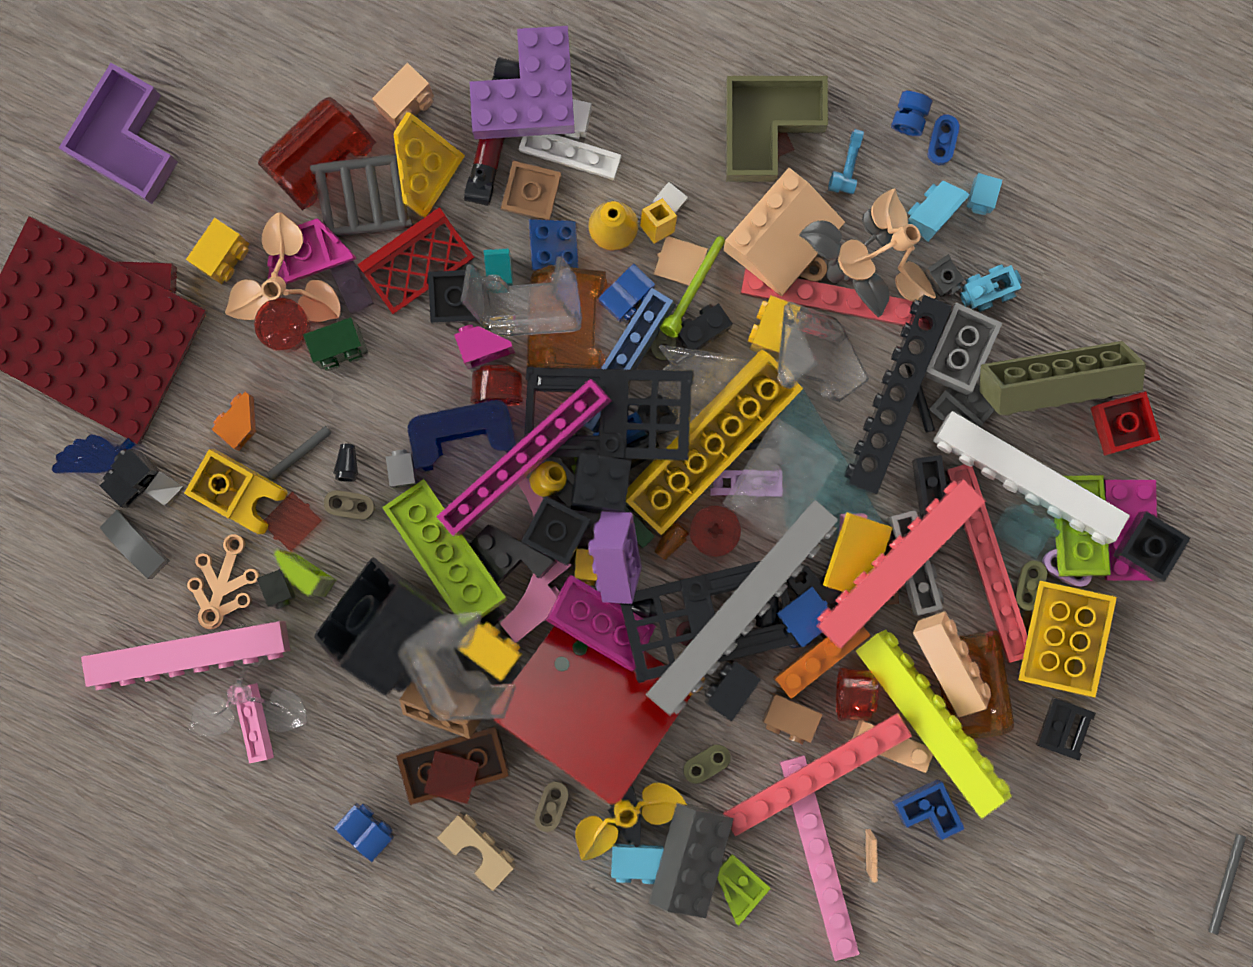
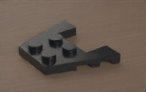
M490 524L469 543L497 586L522 561L537 578H542L557 563L555 559L542 554ZM497 607L482 617L480 621L483 625L490 623L495 627L505 614Z

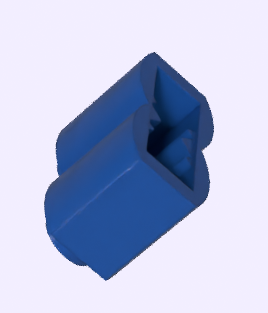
M632 264L599 297V303L619 322L624 319L628 321L637 312L636 306L644 301L651 288H655V283L635 264Z
M356 803L334 829L365 858L372 862L394 838L391 834L393 829L384 821L380 823L372 817L374 812L363 803L360 806Z

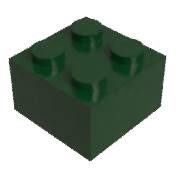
M351 317L303 334L312 362L320 369L325 368V371L340 367L339 363L349 360V363L364 358L363 354L368 353L359 325Z

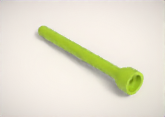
M718 236L715 239L674 313L664 318L660 325V330L665 335L676 338L682 329L681 319L725 243L724 237Z

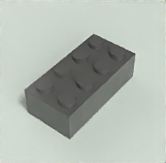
M680 803L676 804L650 896V904L666 912L706 918L734 818L714 810Z

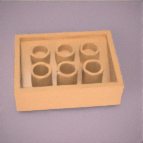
M788 168L725 240L724 251L780 296H783L818 255L813 247L799 236L800 232L809 224L819 220L828 221L840 230L845 221L805 179Z

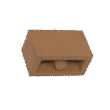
M773 693L762 722L767 724L765 729L776 734H780L781 730L790 734V740L803 745L804 741L811 743L823 714Z

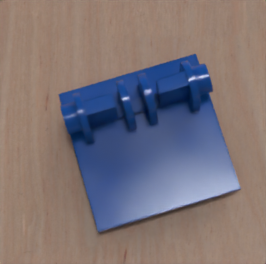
M529 220L532 270H535V273H542L545 270L578 271L576 221Z

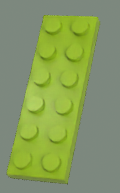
M424 479L382 507L464 629L507 601L462 534L460 536H452L436 517L444 510V507Z

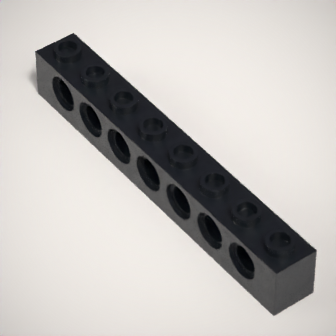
M926 295L921 296L919 300L915 299L909 311L913 315L910 322H905L901 330L900 337H903L900 347L896 346L892 353L891 360L894 361L891 370L887 369L881 381L882 384H885L882 393H877L872 404V407L875 408L872 417L868 416L864 423L863 430L866 433L863 440L859 439L853 453L856 454V458L853 464L849 463L844 474V477L847 478L845 484L872 495L878 494L950 313L951 305ZM920 318H925L929 321L930 327L928 331L920 329L918 325ZM911 341H915L920 345L919 354H913L909 350ZM902 364L910 367L911 375L909 378H905L900 374V366ZM892 388H898L901 391L902 397L900 401H894L891 398L890 391ZM883 411L891 413L893 420L890 425L882 422L881 414ZM878 434L883 438L881 448H875L872 445L871 439L873 435ZM865 458H870L874 462V468L870 472L865 471L862 467V462Z

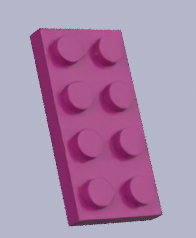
M1104 480L1105 501L1130 515L1116 541L1109 544L1111 575L1105 576V581H1153L1114 557L1113 554L1139 512L1147 511L1157 517L1156 480Z
M570 575L565 581L546 621L630 671L635 670L636 667L621 605L618 603L602 602L600 592ZM633 613L635 620L643 619L642 617ZM649 624L637 627L641 645L649 642L656 627L655 625Z

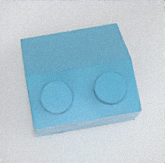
M942 181L938 186L933 184L924 194L927 197L922 204L916 202L908 211L910 215L908 224L916 226L920 231V235L929 242L969 197V193L945 181Z

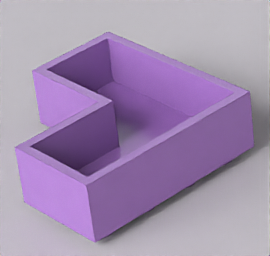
M568 26L517 29L520 79L469 82L474 139L575 133Z
M110 63L59 146V149L66 155L150 204H153L178 163L170 154L137 136L161 95L151 85Z

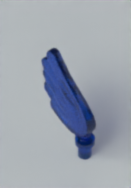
M93 434L87 436L86 439H75L71 445L64 448V451L56 455L57 463L52 466V471L56 474L106 473L113 469L111 465L115 462L114 458L120 451L128 450L136 444L127 438L121 445L114 447L105 438Z

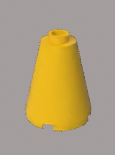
M608 201L599 205L592 212L589 219V232L593 241L601 248L612 251L624 249L634 241L637 235L638 219L628 205L619 201Z

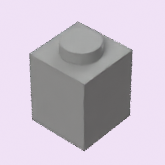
M396 450L391 452L392 456H386L389 485L391 488L417 484L413 454L407 453V450Z

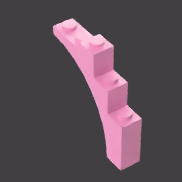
M525 477L518 486L526 496L532 513L535 516L543 498L533 492L530 487L529 478ZM557 561L542 578H537L533 573L524 596L515 609L500 623L515 643H518L546 620L560 593L556 586L551 589L549 584L571 567L570 563L567 566Z

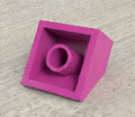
M467 325L458 329L459 333L454 334L463 362L468 370L515 353L511 341L479 326L473 328V325Z

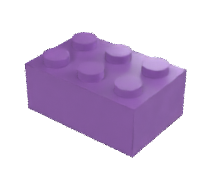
M602 511L599 522L595 523L594 540H590L589 554L593 555L594 558L593 573L597 574L598 577L596 588L598 592H601L602 602L632 604L642 569L633 515L629 512Z

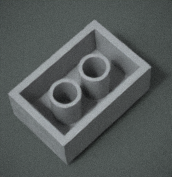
M955 303L951 307L924 377L964 395L972 393L980 376L981 364H985L1002 323Z

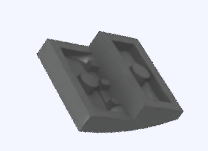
M977 383L973 392L969 395H964L948 387L929 409L943 422L953 411L979 427L995 411L979 391L980 386Z

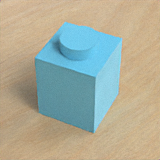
M978 173L973 180L966 207L972 208V212L976 214H990L995 209L1003 180Z

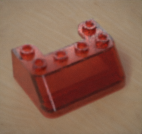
M327 97L321 100L260 157L258 165L303 211L317 201L318 190L314 187L317 183L315 174H312L310 170L311 165L343 161L349 153L355 157L366 156L377 142L351 112L332 97Z

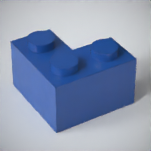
M938 779L892 801L902 824L907 828L928 818L936 836L941 840L965 829L943 782Z

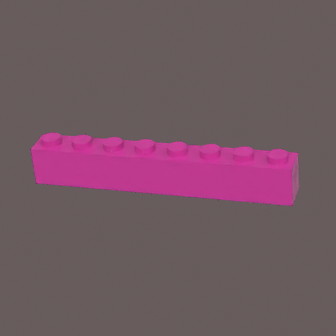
M590 379L436 517L452 536H460L612 400L595 381Z

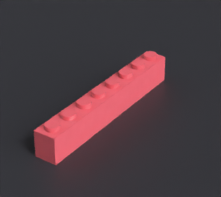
M964 479L958 483L953 480L943 490L946 495L940 501L934 499L925 509L928 513L922 519L919 517L914 519L907 527L910 531L904 537L899 535L889 545L892 549L886 555L881 553L871 563L874 568L868 574L863 571L853 581L856 586L850 592L847 590L843 591L835 600L838 604L832 610L827 608L817 618L820 622L816 626L838 648H841L985 502Z

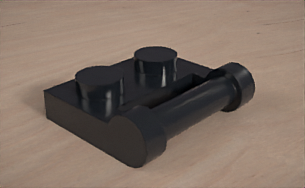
M1052 697L1036 745L1080 761L1082 756L1080 750L1090 721L1094 720L1096 713ZM1078 714L1081 716L1071 748L1068 749L1065 748V744L1074 718Z

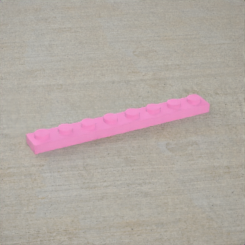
M805 755L780 761L783 776L786 777L807 765ZM815 792L792 804V809L834 961L860 954Z

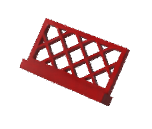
M439 207L357 265L391 313L394 314L429 290V285H426L430 260L445 262L444 271H456L472 260L474 256ZM443 224L450 231L449 242L434 240L435 230ZM432 232V237H431V239H429V238H424L425 236H427L428 234H430V233ZM452 236H454L458 244L451 243ZM420 240L431 242L429 255L414 254L415 243ZM433 242L448 245L446 260L431 257ZM412 246L411 253L404 252ZM451 246L461 247L467 257L460 262L448 260ZM400 254L410 256L408 271L393 268L395 257ZM413 257L428 259L425 274L411 271ZM391 261L390 267H384L385 264ZM448 263L455 264L447 270ZM378 269L390 270L388 284L376 283L371 274ZM392 271L407 273L405 288L390 286ZM410 274L425 277L421 289H408ZM380 287L387 288L386 295L383 293ZM389 289L404 291L403 301L395 307L388 300ZM407 292L414 293L406 299Z

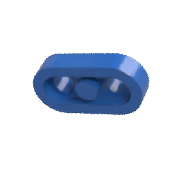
M952 115L940 116L933 125L927 154L929 160L936 165L948 163L954 154L959 132V122ZM947 126L949 128V132L944 133L941 130V127ZM936 150H942L944 152V156H937Z

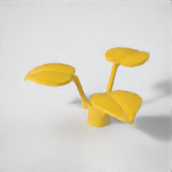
M653 783L643 789V801L638 802L635 808L631 802L620 800L614 807L616 818L607 817L604 821L599 816L594 815L584 818L579 822L575 831V839L581 860L584 861L598 857L615 844L618 838V830L611 823H616L617 826L621 825L623 827L633 826L637 821V814L640 813V808L643 818L648 823L653 825L667 823L672 820L677 803L687 805L684 798L676 789L667 784Z

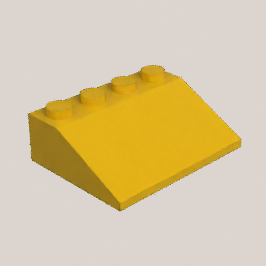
M1039 581L1018 680L1096 698L1117 597Z

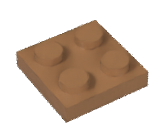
M513 161L501 210L534 219L550 220L562 173Z

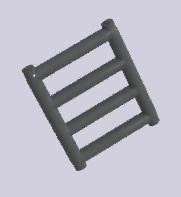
M396 154L320 163L310 166L312 174H315L323 223L337 237L405 229L413 226L412 219L408 218L407 206L403 203ZM390 165L398 212L397 220L384 221L375 170L376 166ZM365 168L374 223L359 224L350 170ZM340 171L349 226L334 228L325 173Z

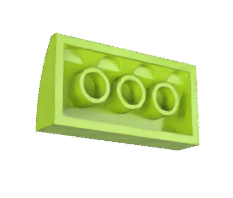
M277 549L274 553L285 575L308 596L326 597L337 581L295 552Z

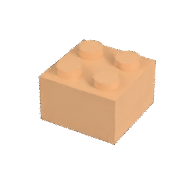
M406 63L372 100L378 112L397 128L407 112L416 116L421 110H427L433 103L434 95L430 84L413 67Z

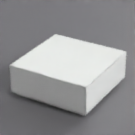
M668 182L655 197L653 203L663 198L676 214L688 197Z

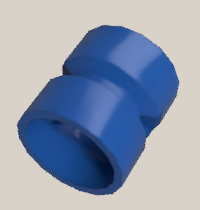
M903 91L898 103L900 111L895 112L891 127L906 135L921 136L926 124L924 117L929 114L933 102L932 99L918 92Z

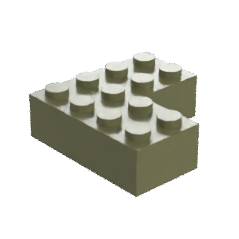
M727 76L726 182H776L778 176V133H825L828 127V76Z

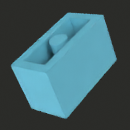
M613 844L611 878H616V882L631 883V879H642L644 884H654L664 847L658 845H640L635 847L634 844Z

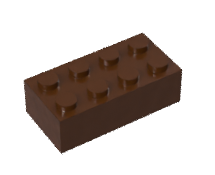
M497 725L475 731L470 739L457 736L396 755L410 805L493 782L511 775Z

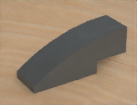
M118 509L100 527L116 548L147 579H153L170 561Z

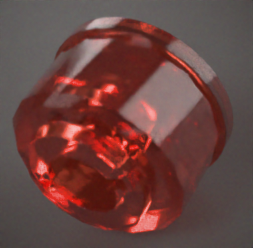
M277 298L267 301L260 307L255 316L254 328L258 339L265 346L278 352L290 353L298 350L306 343L303 334L310 332L311 324L304 309L298 303L288 298Z
M506 365L481 366L480 369L472 373V396H470V403L493 407L522 405V374L516 371L514 367Z
M840 667L836 683V712L838 721H869L878 707L877 679L874 678L870 670Z

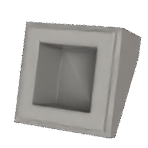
M159 471L144 492L162 505L170 507L184 486L164 472Z

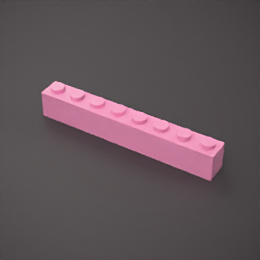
M279 621L82 656L81 659L86 687L95 685V690L111 688V682L119 681L120 686L135 684V678L144 677L145 682L160 679V674L169 672V677L185 675V669L193 668L194 673L208 671L209 665L218 664L220 669L234 666L233 661L243 659V664L259 662L258 657L264 655L268 656V660L282 658L283 652L291 650L286 621Z

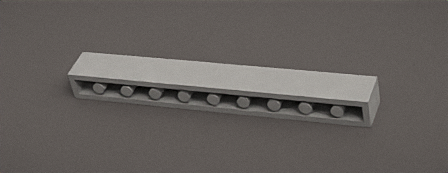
M814 500L646 695L668 715H671L672 712L678 714L687 704L684 698L690 692L694 695L704 684L701 681L706 673L712 675L721 663L717 660L722 654L725 653L728 656L737 646L734 640L740 633L745 636L754 626L751 622L757 614L761 617L771 605L768 601L771 597L775 595L778 598L787 588L784 582L790 575L795 578L804 568L801 564L807 556L811 559L821 548L817 545L824 537L828 540L837 528L834 524L838 519Z

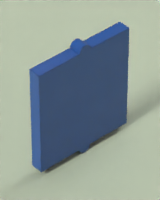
M810 587L777 613L786 625L787 632L794 636L801 647H804L822 633L816 626L820 622L817 618L828 608L827 601H823L815 589Z

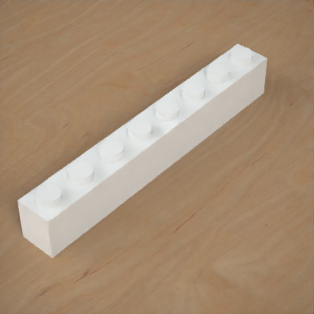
M953 411L946 417L933 442L938 444L937 448L947 454L952 452L959 456V461L967 466H976L982 470L981 474L992 480L998 479L1004 483L1003 487L1014 493L1020 492L1026 496L1025 500L1036 506L1042 505L1048 509L1047 512L1051 516L1058 519L1064 518L1070 522L1069 525L1073 529L1083 532V530L1092 535L1091 538L1099 544L1105 545L1115 542L1130 516Z

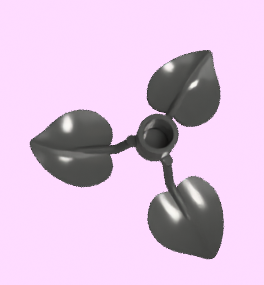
M871 209L867 210L862 217V223L865 230L872 236L863 244L867 247L875 239L882 247L889 244L893 234H889L887 229L878 228L872 219ZM825 220L815 221L806 226L799 236L805 239L818 254L825 259L831 260L827 266V278L833 283H839L843 279L846 281L851 279L842 271L838 262L842 246L840 243L842 235L838 228ZM875 273L866 280L853 279L856 293L879 318L889 301L890 293L888 286Z

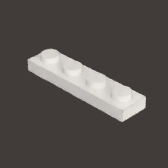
M555 134L523 136L519 147V152L611 180L615 179L621 160V154Z

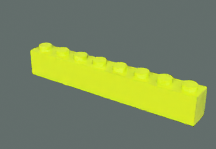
M887 630L877 633L856 650L857 654L982 819L1012 796L1009 786L994 773L992 763L987 758L982 757L977 750L976 742L970 736H966L961 729L960 721L947 711L944 700L938 694L935 695L929 687L928 679L923 674H919L913 666V659L907 653H903L898 646L897 638L892 633H888Z

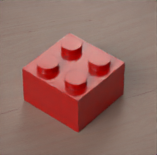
M1146 391L1101 403L1090 408L1104 456L1161 440Z

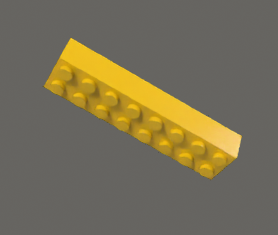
M761 349L691 421L689 461L654 460L627 488L626 502L662 535L804 388L769 353ZM679 435L665 449H678Z

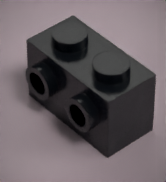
M719 303L714 307L712 304H709L699 311L700 316L693 321L691 318H688L682 322V329L677 338L690 356L732 328L733 323Z

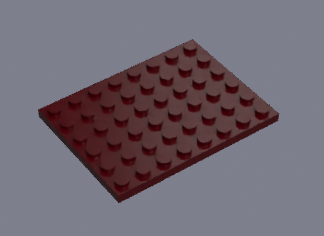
M28 216L0 273V370L132 442L141 444L208 310L36 218Z

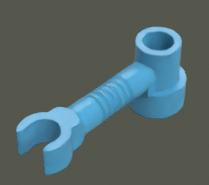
M854 129V132L851 133L843 173L832 172L828 191L836 193L842 191L854 194L857 180L852 179L864 131Z

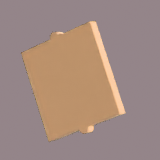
M667 236L661 252L657 255L659 259L654 275L689 286L702 264L708 249Z
M866 829V871L871 881L877 882V840L871 829Z

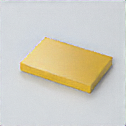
M846 512L823 585L842 592L845 590L850 592L856 586L853 581L863 571L868 574L874 568L871 563L881 553H885L893 527Z

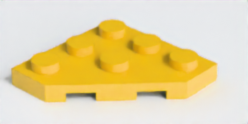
M407 112L393 133L402 198L406 206L425 218L465 155L412 113Z

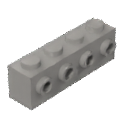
M916 510L887 518L889 526L893 527L891 532L893 541L899 535L904 537L910 531L907 527L917 517L922 519L920 515H917ZM929 559L905 583L913 615L917 616L943 609L941 604L944 603L941 589H937L935 582L937 578L934 564H930Z

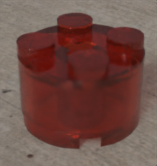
M709 506L700 510L691 521L689 527V537L692 545L698 552L708 557H721L728 554L736 547L741 535L738 518L732 511L722 506ZM714 525H717L718 530L722 531L721 534L717 535L716 539L712 538L711 533H708V529H712Z

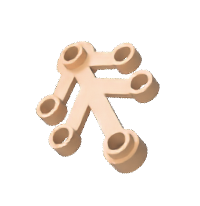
M231 534L223 542V547L227 553L218 578L211 566L212 558L210 555L201 553L195 559L196 565L201 568L213 592L209 602L203 591L204 582L202 579L194 577L189 579L187 583V588L193 592L201 608L198 613V621L206 629L218 628L222 624L225 615L238 608H247L251 605V596L247 593H239L235 600L220 606L223 596L246 584L257 583V578L260 577L257 570L247 569L243 575L229 581L237 554L242 553L245 549V540L239 535ZM234 540H238L240 543L239 548L236 550L231 546ZM203 556L208 560L205 566L200 564V558ZM251 571L255 573L253 581H249L247 578L248 573ZM195 580L200 584L197 590L192 588V582ZM243 595L247 597L245 605H241L239 602L240 597ZM210 612H213L216 616L212 622L207 618Z

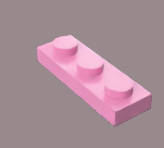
M255 683L233 689L249 763L274 758L258 684Z

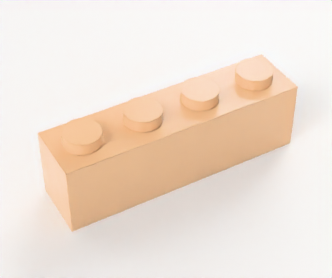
M946 612L918 620L913 634L957 716L962 717L987 709L989 698L991 697L990 688L986 683H983L977 664L970 659L968 647L964 641L960 640L955 622L949 619Z

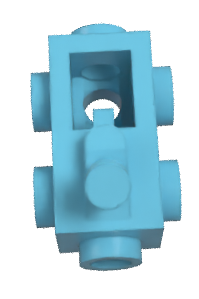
M1003 264L988 270L989 275L981 277L980 274L966 279L967 284L962 287L963 292L960 293L963 304L970 306L972 310L978 308L979 312L993 307L992 302L1001 298L1003 303L1015 298V292L1021 289L1020 284H1022L1019 272L1013 270L1012 265L1004 268ZM998 281H1003V282H1004V284H1005V288H1004V289H999V288H998V287H999V285H998V283H997Z

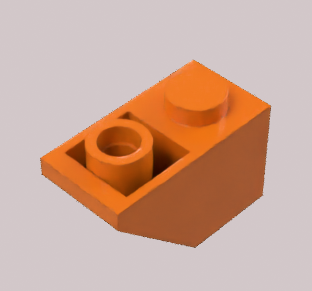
M247 392L236 395L230 403L232 407L226 413L222 412L213 422L215 426L212 430L237 451H240L256 433L254 397Z

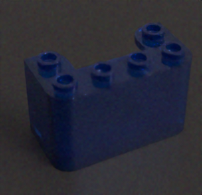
M492 400L413 417L408 423V436L415 469L421 473L434 471V463L439 457L444 456L442 443L486 434L490 445L495 450L506 451L507 454L518 444L513 416L507 405L502 401Z

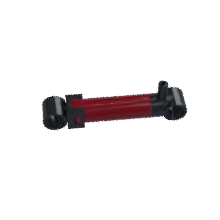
M498 57L492 80L520 79L519 62ZM505 138L479 139L471 174L465 188L464 201L485 206L490 205Z

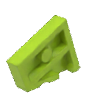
M732 853L720 866L717 878L735 923L739 926L771 888Z

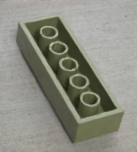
M1123 341L981 364L979 391L999 415H1012L1021 411H1035L1039 408L1059 407L1062 404L1082 403L1085 400L1105 399L1109 396L1129 395L1132 392L1143 391L1146 363Z

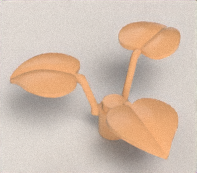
M891 189L880 195L871 208V216L875 225L880 229H887L889 234H893L891 242L868 255V250L862 242L853 239L846 241L842 244L838 257L840 268L852 279L866 280L875 273V265L871 260L872 258L891 247L897 251L906 250L898 266V270L901 273L895 278L898 291L909 301L919 300L923 295L936 298L934 290L923 270L914 262H906L910 253L915 250L914 244L919 242L921 235L916 226L908 224L906 211L898 198L896 189Z
M281 212L276 213L268 220L262 233V245L266 253L269 255L280 254L271 277L262 286L257 281L251 279L237 282L230 292L225 314L242 320L259 319L269 312L271 308L270 300H275L282 294L285 296L288 294H301L302 296L298 300V308L306 319L314 322H323L339 318L341 314L340 301L336 292L329 284L321 280H311L307 283L305 291L302 289L288 290L286 289L284 279L278 276L284 260V254L291 256L301 249L303 234L298 225Z

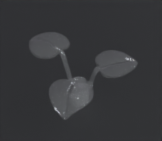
M240 624L235 629L245 628L249 626H247L246 624ZM264 655L259 656V662L243 664V659L233 661L234 666H231V668L238 669L243 667V671L239 679H237V684L232 685L227 691V704L224 698L218 694L202 696L193 708L188 731L200 736L221 735L230 730L235 722V715L228 708L232 704L241 705L248 701L267 705L264 709L266 724L269 729L276 732H287L305 725L307 713L301 699L288 689L274 690L270 696V701L253 697L250 687L243 684L248 666H259L266 657Z

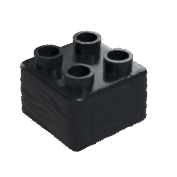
M373 557L368 561L332 612L316 631L314 638L338 668L343 669L358 681L364 682L379 694L388 695L393 689L397 692H402L410 685L416 674V666L412 663L424 647L432 650L441 643L447 632V624L443 622L444 613L419 588Z

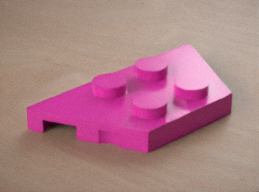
M316 218L298 225L303 234V245L294 255L284 254V260L278 276L284 279L286 284L353 261L356 259V256L320 219ZM280 254L268 256V279L276 267Z

